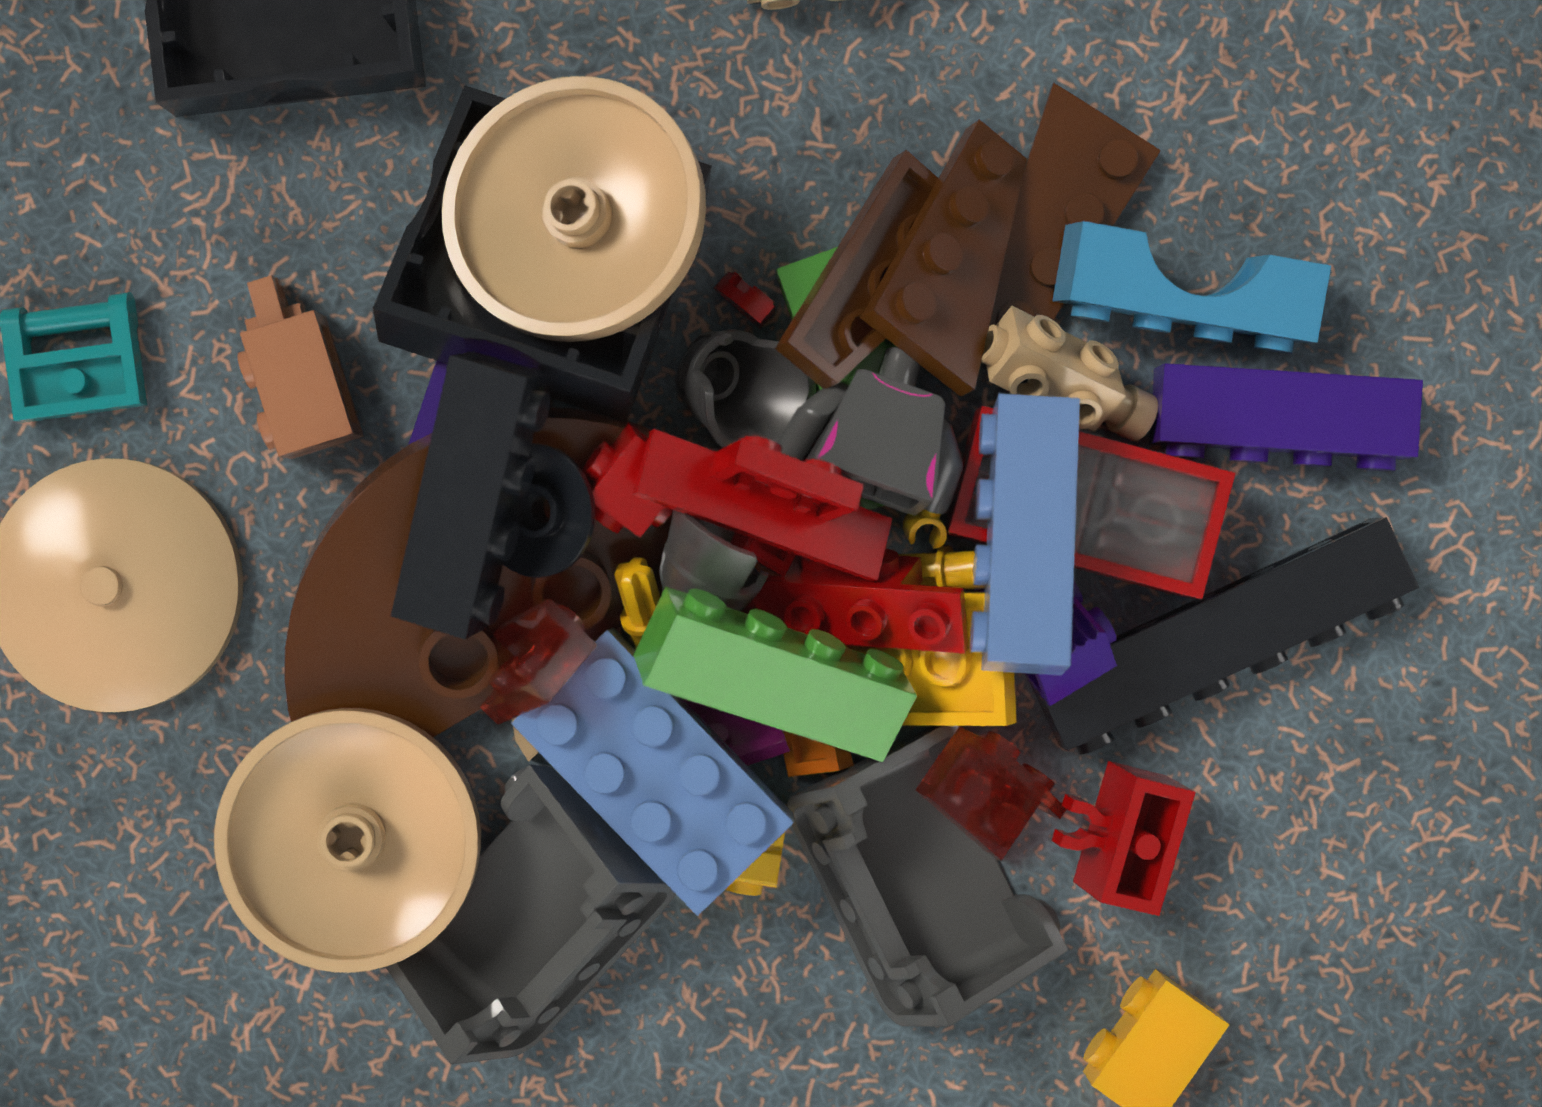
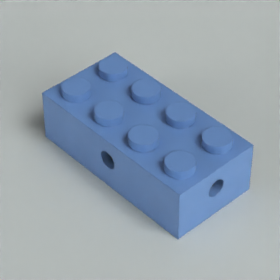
M613 627L599 637L511 724L698 916L794 823V815L681 697L643 685L633 656L636 650Z

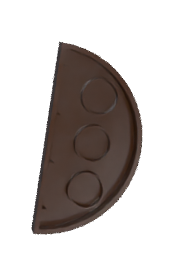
M550 408L543 428L539 432L535 431L532 444H545L555 447L569 455L583 469L593 451L602 442L612 445L628 423L649 436L652 430L637 423L624 422L596 412L572 408ZM432 433L409 444L381 463L353 489L335 510L317 538L302 570L292 604L285 645L284 680L291 722L309 714L325 710L362 708L397 716L411 722L432 737H435L594 643L608 629L621 627L620 616L624 606L614 576L615 570L620 563H629L634 557L644 558L647 561L648 567L654 572L661 597L663 590L659 570L673 512L661 526L655 528L653 525H650L641 538L625 526L618 534L614 533L595 519L593 534L587 549L575 564L559 574L540 578L527 577L517 574L503 565L498 585L504 587L505 597L497 620L493 625H489L488 628L464 640L391 617ZM546 499L543 509L546 517L549 519L550 505Z

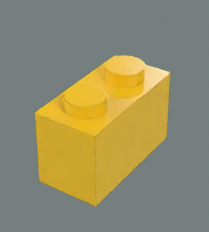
M1155 969L1148 980L1140 976L1131 984L1120 1003V1008L1125 1011L1111 1032L1103 1028L1094 1036L1083 1056V1060L1088 1063L1083 1073L1091 1086L1121 1107H1172L1229 1027V1024L1218 1012Z

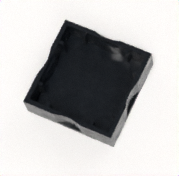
M146 0L145 18L155 100L157 104L175 117L426 87L416 0Z
M465 85L434 158L431 182L427 195L419 211L403 233L373 306L378 342L448 364L450 355L475 351L547 372L549 374L545 391L550 393L551 398L628 422L673 293L653 313L635 325L607 337L578 342L552 341L527 335L508 326L479 304L457 276L446 249L442 228L443 194L449 171L461 145L478 122L506 98ZM698 161L703 175L707 200L712 165Z

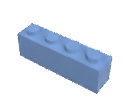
M998 394L992 414L981 415L979 454H991L990 479L978 480L976 519L988 520L987 545L975 546L973 584L985 586L984 612L973 611L970 633V651L982 653L981 671L1063 675L1071 666L1080 398Z

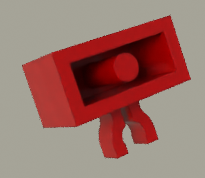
M1108 761L1095 806L1080 797L1069 794L1064 795L1062 806L1070 812L1082 814L1083 819L1090 823L1089 828H1079L1072 833L1055 829L1051 841L1062 848L1076 851L1082 850L1073 882L1100 903L1160 916L1196 792L1164 774Z

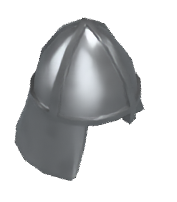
M736 329L705 332L688 346L687 352L681 359L679 370L676 373L677 394L689 407L693 416L705 425L716 443L722 448L746 436L763 437L777 443L796 409L816 393V383L775 349L779 341L758 339L751 333Z
M673 510L668 539L664 546L659 570L663 591L665 587L687 594L693 588L704 590L721 599L726 604V607L741 612L759 594L769 573L764 571L759 573L754 566L758 560L753 552L730 544L735 532Z

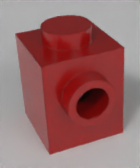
M630 423L626 425L612 445L602 442L590 455L582 471L592 489L595 503V519L614 533L618 534L625 526L641 538L650 525H653L655 528L661 526L671 515L673 509L632 495L648 436Z

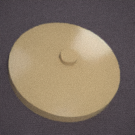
M591 76L555 78L524 88L506 98L478 122L461 145L449 171L443 194L442 228L445 245L454 270L464 287L479 304L508 326L527 335L552 341L578 342L594 340L618 333L640 322L660 307L678 288L696 257L702 239L706 215L705 185L698 159L689 141L671 116L650 97L623 83Z
M105 458L72 464L53 472L30 487L14 503L0 523V647L13 667L34 687L51 698L73 707L96 712H125L154 706L178 696L196 684L212 669L227 648L236 629L243 599V573L238 547L229 526L216 506L197 487L176 473L153 464L128 459Z
M362 708L331 709L309 714L288 723L260 741L245 756L228 781L221 797L214 829V853L220 883L230 905L245 927L268 948L286 959L313 969L341 973L371 971L387 967L410 957L431 943L447 927L465 901L474 882L481 850V826L476 800L467 778L451 754L436 739L411 722L391 714Z

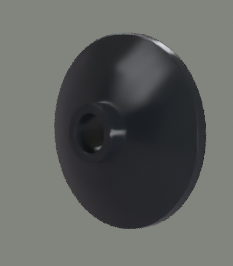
M531 444L529 457L535 459V472L526 495L518 497L513 521L520 525L519 539L512 557L509 561H504L503 565L517 574L540 578L559 574L567 570L583 555L594 530L595 503L588 479L579 465L569 455L549 445ZM546 499L550 505L549 519L546 517L543 509Z

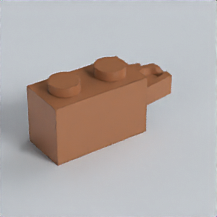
M274 275L248 282L247 285L256 317L245 320L247 331L240 333L245 351L238 352L237 357L247 386L250 389L257 387L264 411L257 413V423L269 450L276 448L278 457L294 459L364 437L326 316L315 310L305 312L300 303L289 306L281 281L277 277L274 278Z

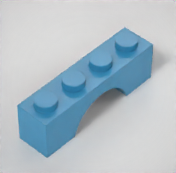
M1081 221L1065 225L1053 302L1072 305L1071 316L1076 318L1109 322L1111 312L1134 315L1132 327L1171 333L1172 322L1195 326L1194 338L1232 343L1233 333L1255 336L1254 348L1291 354L1294 343H1318L1331 265L1275 255L1247 257L1237 274L1224 287L1209 295L1199 296L1178 288L1162 274L1152 257L1146 232Z

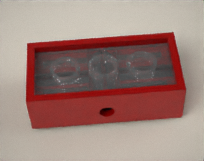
M981 406L974 412L962 458L963 469L947 514L945 528L947 535L987 545L988 520L976 519V498L978 480L990 479L991 454H979L981 415L992 414L993 408ZM1079 431L1074 568L1185 598L1203 599L1236 473Z

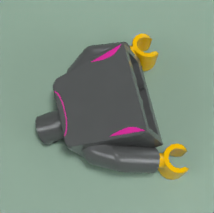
M892 347L885 350L879 374L866 369H857L846 382L840 381L828 389L822 388L799 406L777 443L782 446L783 454L798 460L818 459L837 465L842 469L841 476L864 484L861 493L862 498L908 513L903 520V531L911 545L914 544L916 532L922 525L933 524L934 527L930 533L929 543L933 549L943 546L947 539V531L940 519V515L947 513L950 509L962 473L963 461L952 424L944 418V400L939 395L915 387L921 365L901 349Z

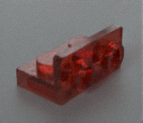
M547 599L502 623L493 633L495 638L513 654L489 679L488 683L494 690L479 706L497 725L548 704L598 646L584 632L585 626L582 620L569 608L556 604L551 599Z
M959 726L915 790L985 852L1001 861L1021 834L1036 809L1059 820L1067 811L1062 806V803L1050 793L1055 783L1033 766L1026 763L1019 764L1016 760L1020 756L1021 751L1010 741L990 730L983 738Z

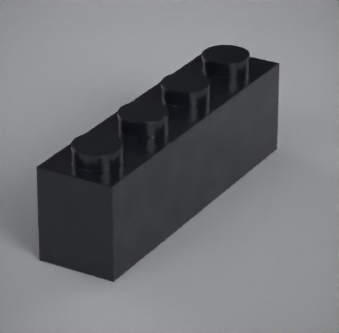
M475 351L450 355L391 617L464 640L488 628L489 625H493L497 620L505 597L504 587L498 585L504 561H509L512 557L520 534L519 523L513 521L518 497L526 495L535 472V459L529 457L535 431L539 432L543 428L550 409L551 395L545 391L549 373Z

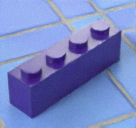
M1164 363L1154 368L1152 395L1157 398L1158 411L1155 421L1150 428L1149 444L1166 445L1167 455L1187 459H1204L1205 448L1230 449L1229 461L1268 463L1269 452L1293 453V465L1332 467L1333 456L1357 457L1356 469L1396 471V460L1418 457L1423 380Z

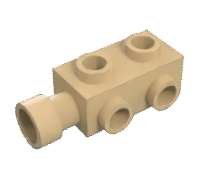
M1014 306L1008 309L996 325L989 326L981 363L987 366L991 383L1015 395L1080 398L1079 429L1088 428L1096 431L1105 421L1109 431L1130 441H1137L1144 437L1152 427L1158 411L1157 398L1134 385L1123 386L1118 368L1119 362L1114 353L1105 345L1093 340L1085 342L1065 332L1051 318L1044 315H1036L1034 317ZM1028 379V383H1020L1023 380Z

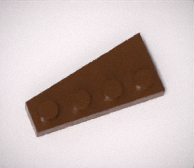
M1053 83L1050 88L1026 161L990 325H996L1011 306L1034 317L1036 315H1044L1052 320L1055 319L1064 303L1053 302V295L1065 225L1086 221L1113 226L1161 151L1056 83Z
M980 119L965 129L861 316L862 320L959 396L975 390L1027 161L1026 157Z
M907 150L891 160L775 347L780 354L823 389H828L838 384L886 339L862 320L861 316L938 180L936 175Z

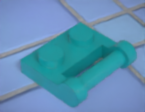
M131 292L109 295L108 302L28 312L24 307L1 311L0 327L13 421L24 423L148 405L137 332L139 325L136 303ZM110 327L112 343L32 354L31 343L33 337Z

